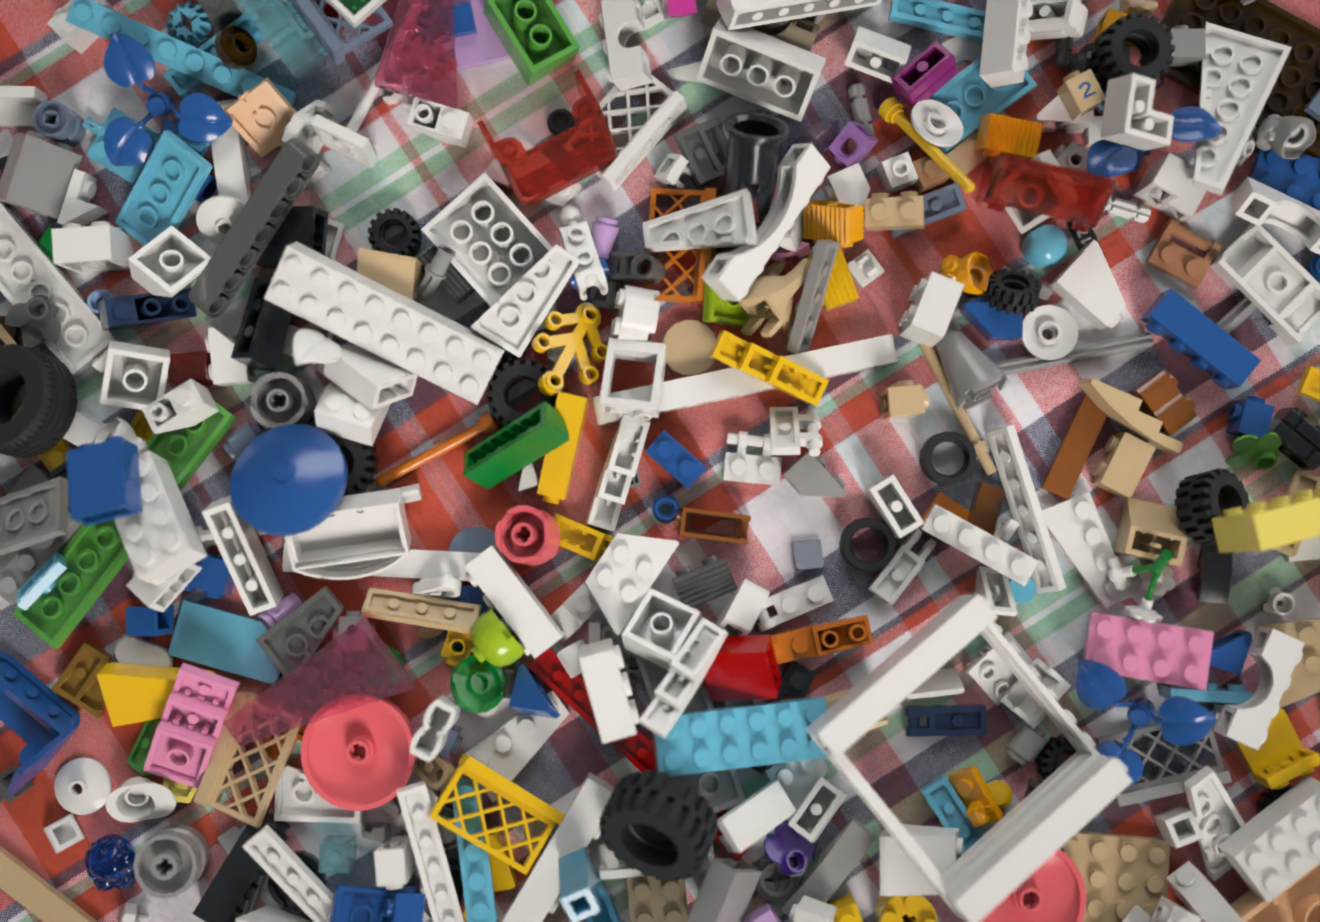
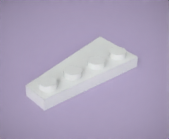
M747 188L642 223L645 248L649 252L758 245L751 193Z
M556 244L470 328L520 358L581 260Z
M1090 492L1081 493L1068 500L1041 509L1049 534L1060 545L1067 559L1078 570L1081 578L1102 607H1108L1132 597L1129 588L1118 591L1115 588V584L1109 578L1110 568L1108 562L1109 559L1116 556Z
M551 690L547 694L560 714L558 718L554 719L519 713L466 751L465 754L512 782L569 715L570 710L560 696ZM493 791L486 792L494 803L497 799L496 794Z
M1206 765L1185 781L1184 786L1190 810H1192L1204 837L1198 841L1207 876L1216 881L1233 868L1217 845L1241 828L1245 822L1215 772Z

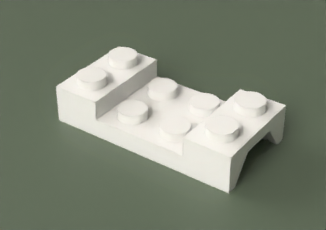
M1255 224L1249 226L1210 265V268L1228 286L1234 284L1272 322L1269 327L1288 346L1300 343L1303 340V333L1320 317V284L1262 226Z

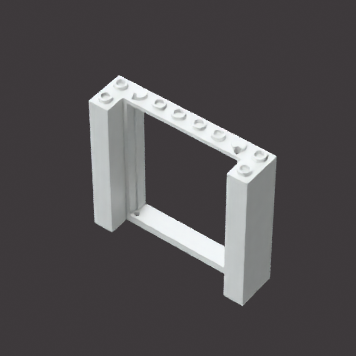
M979 594L960 595L805 729L952 912L966 922H980L1133 782L1126 774L1128 771L1127 767L1116 757L1100 755L1094 747L1096 744L1092 741V737L1086 732H1081L1077 727V719L1067 709L1063 710L1057 702L1059 698L1056 693L1040 682L1038 671L1032 665L1026 664L1020 657L1021 651L1013 642H1008L1001 634L1003 630L995 622V619L998 617L993 612L994 606L991 601L984 595L980 596ZM980 633L1077 752L944 872L940 873L843 752Z

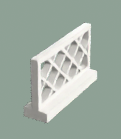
M653 75V83H651L653 87H649V84H646L644 88L620 91L615 85L562 145L568 153L602 179L606 186L614 192L687 110L685 98L677 91L673 92ZM662 92L667 96L661 105L650 106V93ZM646 94V106L631 108V95ZM626 96V109L611 110V102L615 97ZM647 112L645 124L632 127L631 114ZM627 115L628 127L613 129L612 116ZM608 117L607 130L593 131V122L597 118ZM628 133L629 142L624 147L614 148L613 135ZM609 136L610 148L594 150V137ZM589 138V151L578 152L572 147L579 139ZM610 154V164L603 171L595 166V156Z

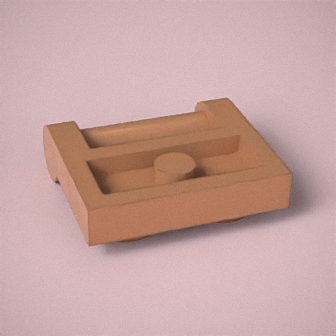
M1171 217L1163 227L1145 263L1188 287L1196 289L1202 282L1214 257L1219 253L1222 244L1216 240H1207L1179 225L1180 221ZM1172 234L1203 250L1202 257L1169 241Z

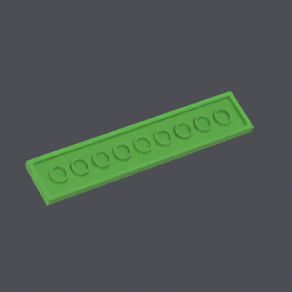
M215 400L214 402L219 411L192 427L158 434L153 433L146 442L149 451L168 461L180 491L237 419L236 416ZM114 519L90 526L82 524L60 552L66 556L67 569L56 579L57 583L54 588L47 594L42 593L26 611L18 606L13 613L14 616L52 648L59 649L129 559Z

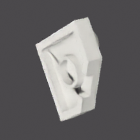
M317 99L293 114L291 121L284 128L281 141L286 143L292 138H298L319 154L323 144L311 123L316 114L334 122L338 113L328 103Z

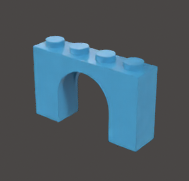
M585 847L558 858L560 900L572 922H577L584 918L587 919V922H623L603 881L600 880V876Z

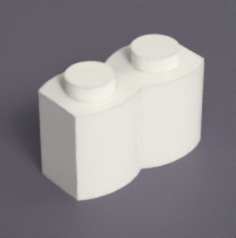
M441 695L428 707L424 716L423 726L416 732L411 741V754L430 762L443 749L447 741L448 730L456 723L460 715L461 707L456 701Z

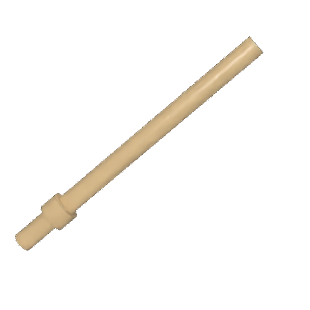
M918 343L966 437L974 445L977 458L986 475L988 476L996 472L997 469L987 452L989 448L985 440L980 439L964 407H962L961 411L957 409L943 366L934 348Z

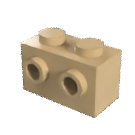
M917 191L901 192L900 197H889V193L871 194L872 198H865V228L867 231L925 229L924 196H918Z
M914 380L897 381L896 384H891V387L878 392L881 420L916 417L925 414V408L929 406L928 393L923 391V384L914 385Z

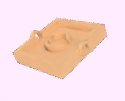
M268 77L249 91L245 90L242 95L238 96L237 100L223 109L233 119V127L261 158L277 146L283 147L285 143H282L281 140L284 128L291 121L293 114L297 112Z

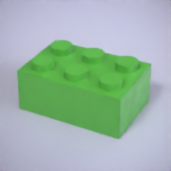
M485 0L483 14L527 85L575 60L580 46L551 0Z

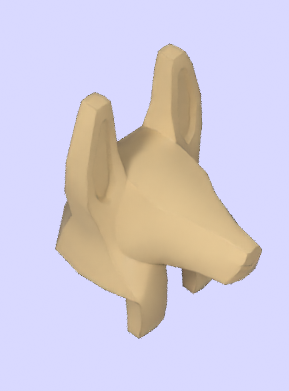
M808 258L801 260L792 271L784 276L779 274L787 263L786 259L784 262L775 261L755 278L749 287L747 295L741 301H738L739 305L743 307L749 316V320L740 330L744 335H752L763 323L764 319L769 320L760 332L763 337H772L779 328L782 331L791 329L795 321L794 293L800 288L804 276L809 271L811 262Z

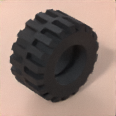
M1134 12L1129 13L1125 17L1122 16L1100 34L1101 36L1095 40L1093 45L1096 47L1091 50V57L1096 58L1091 62L1092 69L1097 68L1098 70L1094 74L1097 80L1102 78L1104 80L1102 85L1107 88L1108 80L1131 73L1156 81L1165 75L1169 70L1167 66L1172 64L1174 59L1170 54L1175 51V45L1170 44V41L1174 38L1172 33H1166L1167 25L1165 23L1160 25L1157 22L1159 18L1154 15L1148 18V13L1141 12L1136 15ZM1123 41L1130 42L1139 49L1142 56L1141 67L1131 64L1125 58Z
M515 359L512 363L506 362L503 364V368L497 369L493 373L495 374L494 378L490 379L488 383L490 386L489 391H487V398H489L488 406L492 410L493 416L501 424L507 426L526 414L527 412H518L510 406L508 402L510 388L514 383L523 379L531 380L538 385L539 378L549 370L539 362L536 363L530 359ZM550 378L551 383L556 386L555 381ZM541 393L538 405L545 401L555 409L558 393L554 396H546Z
M327 433L338 446L347 447L354 458V467L348 476L343 496L364 493L368 490L366 487L372 485L375 481L373 476L378 474L379 468H376L379 456H376L374 453L376 451L375 446H369Z
M1221 468L1185 477L1179 483V488L1176 489L1175 493L1177 497L1175 499L1176 515L1180 520L1179 524L1182 529L1186 530L1185 534L1192 538L1193 542L1201 543V545L1217 543L1211 518L1224 515L1223 510L1228 508L1242 507V510L1247 507L1246 504L1250 503L1248 492L1245 491L1242 481H1239L1234 473Z

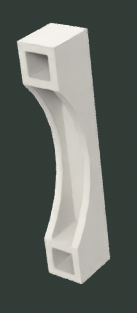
M812 143L793 144L778 165L775 195L767 216L756 231L758 245L739 246L729 252L716 255L701 277L722 300L741 301L747 295L749 287L755 278L764 270V265L772 253L778 249L781 240L787 231L793 227L795 219L801 210L808 205L810 197L824 181V176L831 167Z

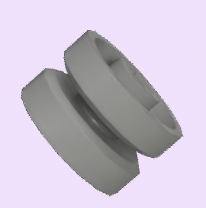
M182 824L167 827L145 841L136 852L133 867L138 884L151 896L162 899L178 896L200 880L207 871L211 858L209 844L204 835L194 827Z

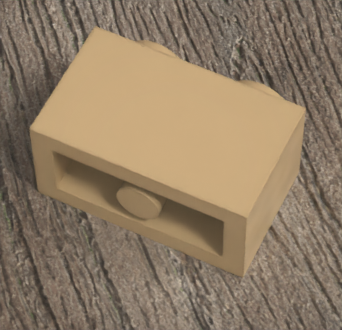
M1127 432L1116 433L1115 436L1112 435L1105 445L1107 452L1103 460L1098 461L1092 471L1094 478L1091 484L1119 498H1131L1156 447Z

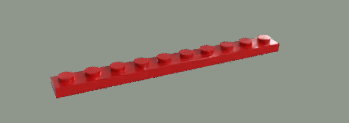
M549 647L536 657L528 668L599 732L584 678L579 674L571 679L558 659L557 653ZM637 727V734L609 742L641 772L654 770L656 773L653 742ZM725 809L715 813L716 819H719L728 811ZM718 827L714 840L726 850L719 838L723 833ZM749 846L748 848H746V849H745L744 851H742L741 853H730V854H731L737 861H739V859L747 852V850H748L751 846Z

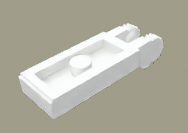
M918 528L910 534L904 544L899 546L890 562L883 567L867 588L890 607L925 564L924 560L936 545V542L930 539L925 542L918 555L912 552L910 549L920 539L922 531Z

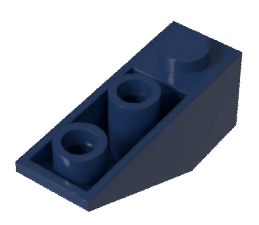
M191 289L180 290L173 297L156 296L148 293L103 298L97 303L102 331L134 328L196 317L195 305L189 300Z

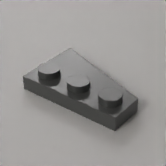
M325 586L255 641L292 686L344 610V607L328 586Z

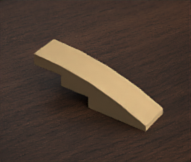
M1094 378L1079 379L1078 385L1097 407L1120 427L1164 453L1180 454L1184 443L1159 433L1163 421L1139 411L1143 400Z

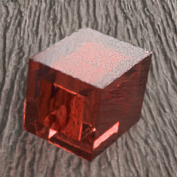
M206 351L170 354L171 363H169L168 376L172 383L180 386L189 379H193L201 385L213 384L208 373V366L211 364L209 353Z

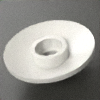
M929 99L919 101L913 107L911 122L918 134L926 141L941 147H950L960 141L963 136V125L958 115L950 107L939 101Z
M218 195L206 199L197 210L196 223L198 229L208 240L220 245L244 208L245 203L227 195ZM221 224H226V225H228L229 227H228V228L223 227V226H221Z
M1043 305L1035 308L1033 312L1030 311L1024 318L1023 338L1021 339L1025 348L1034 356L1044 360H1056L1069 354L1075 347L1078 340V326L1073 316L1065 309L1055 305ZM1049 332L1051 339H1045L1042 333Z
M86 757L76 758L66 763L59 770L54 782V791L58 802L64 809L73 814L87 815L105 805L107 797L112 791V780L106 767L99 761ZM76 784H80V785H81V787H82V792H81V793H79V792L76 790V787H75Z

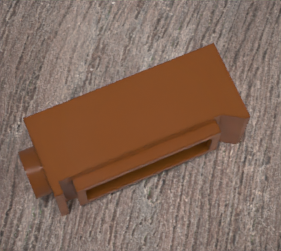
M682 507V513H676L674 529L680 530L679 536L748 544L747 533L751 516ZM691 516L736 521L734 535L691 530Z

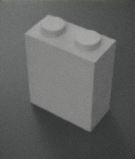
M29 130L27 134L15 133L0 180V201L58 220L74 169L78 170L82 156L72 152L73 147L67 144L55 142V145L46 142V137L42 134Z
M735 858L712 859L687 922H742L762 871L742 859H739V861Z

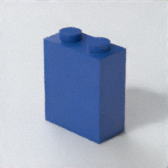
M112 436L104 442L82 444L78 449L66 451L70 519L90 526L143 512L137 445L129 442L124 437Z

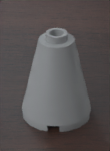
M953 329L946 331L944 338L936 344L952 397L958 410L961 411L962 407L968 410L980 405L993 397L991 392L996 387L1001 391L1008 384L1009 379L961 331L954 332Z

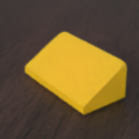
M502 831L488 834L489 843L492 848L495 849L506 845ZM507 850L501 852L502 854L508 856ZM489 853L494 892L517 888L518 880L514 868Z

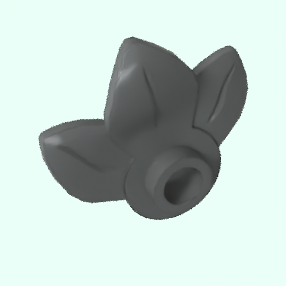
M35 295L27 303L14 305L5 319L6 325L21 328L23 345L30 348L39 346L45 339L51 343H56L61 334V324L55 316V302L46 295ZM44 304L45 311L41 314L40 307Z

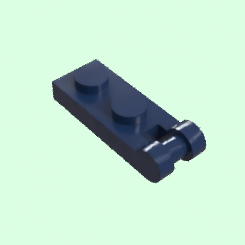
M984 704L905 706V716H908V726H905L906 736L987 734L986 706ZM927 716V726H919V717Z

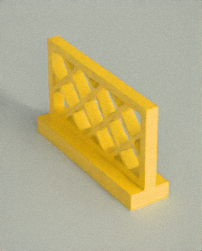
M463 753L458 761L459 766L428 817L527 875L556 823L559 825L565 814ZM465 774L472 779L474 791L458 795L456 784L461 775ZM477 782L485 786V788L478 789ZM452 790H453L454 796H453V797H449L450 793H451ZM493 791L496 794L498 805L482 809L479 794ZM475 795L478 811L462 815L459 800ZM501 797L508 800L509 802L502 804ZM455 801L458 817L446 820L438 815L445 803ZM516 805L520 809L521 820L507 824L503 808ZM499 810L502 825L487 829L484 814ZM525 811L531 814L532 817L526 818ZM479 816L482 831L473 834L467 833L464 820ZM540 820L547 824L541 835L530 838L527 823ZM459 821L461 828L457 827L452 823ZM523 824L526 839L511 844L508 828ZM503 830L506 845L495 849L492 848L489 843L488 834ZM484 836L485 843L477 838ZM527 844L529 855L524 864L521 865L514 861L512 849ZM507 850L508 856L502 854L501 852Z

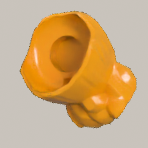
M979 252L970 253L961 259L955 255H948L941 264V275L965 284L962 291L971 295L985 294L991 273L994 274L988 257Z

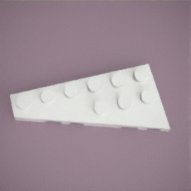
M1206 22L1204 27L1206 57L1201 63L1198 107L1206 110L1222 127V134L1210 139L1196 141L1192 186L1222 195L1292 47Z

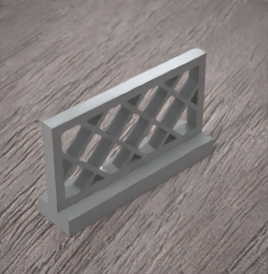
M1155 724L1137 728L1127 750L1135 751L1141 756L1143 765H1145L1146 761H1149L1159 767L1160 770L1156 777L1151 780L1141 776L1140 780L1142 782L1126 787L1110 802L1111 805L1122 807L1185 793L1184 782L1204 768L1195 762L1202 748L1211 753L1214 766H1210V768L1215 772L1221 784L1232 782L1229 771L1224 769L1213 728L1200 741L1195 742L1197 747L1191 758L1177 751L1180 745L1174 744L1171 747L1159 740L1162 735L1163 725ZM1128 731L1096 737L1097 746L1107 740H1115L1123 744L1122 738H1126ZM1157 731L1155 736L1151 735L1149 732ZM1143 734L1152 740L1145 754L1132 746L1137 735ZM1156 744L1170 751L1163 764L1149 757ZM1174 755L1188 762L1182 773L1176 774L1167 768ZM1192 766L1198 768L1197 770L1190 771ZM1165 772L1170 774L1169 776L1162 777Z

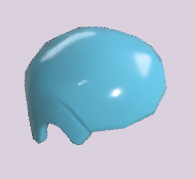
M1051 224L1040 225L1027 232L1022 240L1021 252L1026 262L1035 268L1054 266L1060 263L1067 255L1068 239L1060 227Z

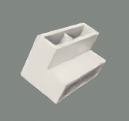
M770 781L717 819L718 827L723 833L719 838L728 853H741L797 812L779 781Z

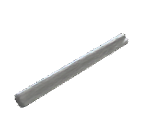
M1144 332L1078 345L1069 354L1056 360H1044L1032 354L993 363L1005 375L1148 348L1152 346L1153 340L1150 332Z

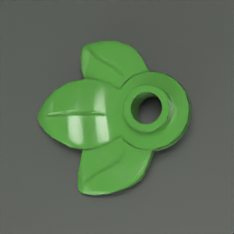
M1268 432L1260 438L1254 435L1240 436L1232 443L1235 454L1228 457L1225 463L1236 468L1253 465L1257 470L1269 469L1277 463V449L1282 444L1281 439L1274 432Z

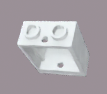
M609 338L599 400L602 412L611 417H622L623 414L634 415V418L639 420H651V417H659L667 360L666 344ZM615 359L656 363L651 402L610 397Z

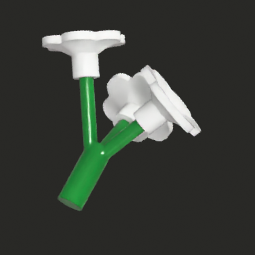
M1163 550L1154 562L1138 567L1125 564L1122 556L1109 559V578L1115 584V588L1118 591L1129 588L1131 585L1130 577L1136 576L1139 573L1141 580L1140 588L1143 592H1146V596L1142 597L1140 605L1125 606L1124 610L1131 617L1142 619L1149 623L1162 621L1163 617L1157 611L1151 609L1154 602L1152 595L1162 597L1166 591H1171L1175 587V581L1172 578L1174 571L1166 566L1174 557L1170 550Z

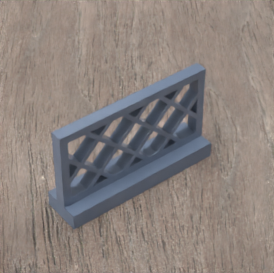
M289 0L335 65L346 60L345 55L393 27V21L382 6L376 9L373 14H378L383 22L376 26L365 25L363 21L354 28L346 20H343L340 14L338 19L325 16L323 13L325 3L329 4L326 0ZM347 27L358 30L356 38L345 43L340 36L341 28Z

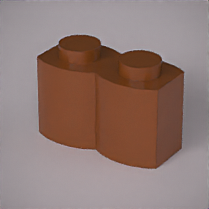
M1162 370L1153 373L1129 391V393L1143 400L1140 409L1145 414L1163 421L1159 433L1171 436L1197 417V414L1194 410V402L1188 396L1180 393L1177 387V379L1171 373H1166Z

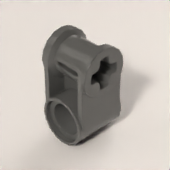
M623 251L612 252L614 265L613 274L609 276V280L617 281L621 284H655L660 282L665 276L666 269L664 263L649 254ZM651 263L650 270L646 273V267Z

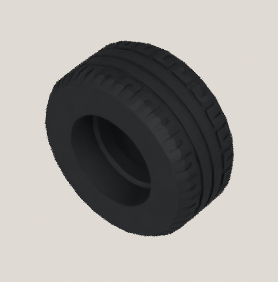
M21 344L0 346V454L15 458H31L41 455L61 441L72 425L78 404L74 378L68 367L56 357ZM26 384L24 404L19 413L11 420L13 398L17 391Z

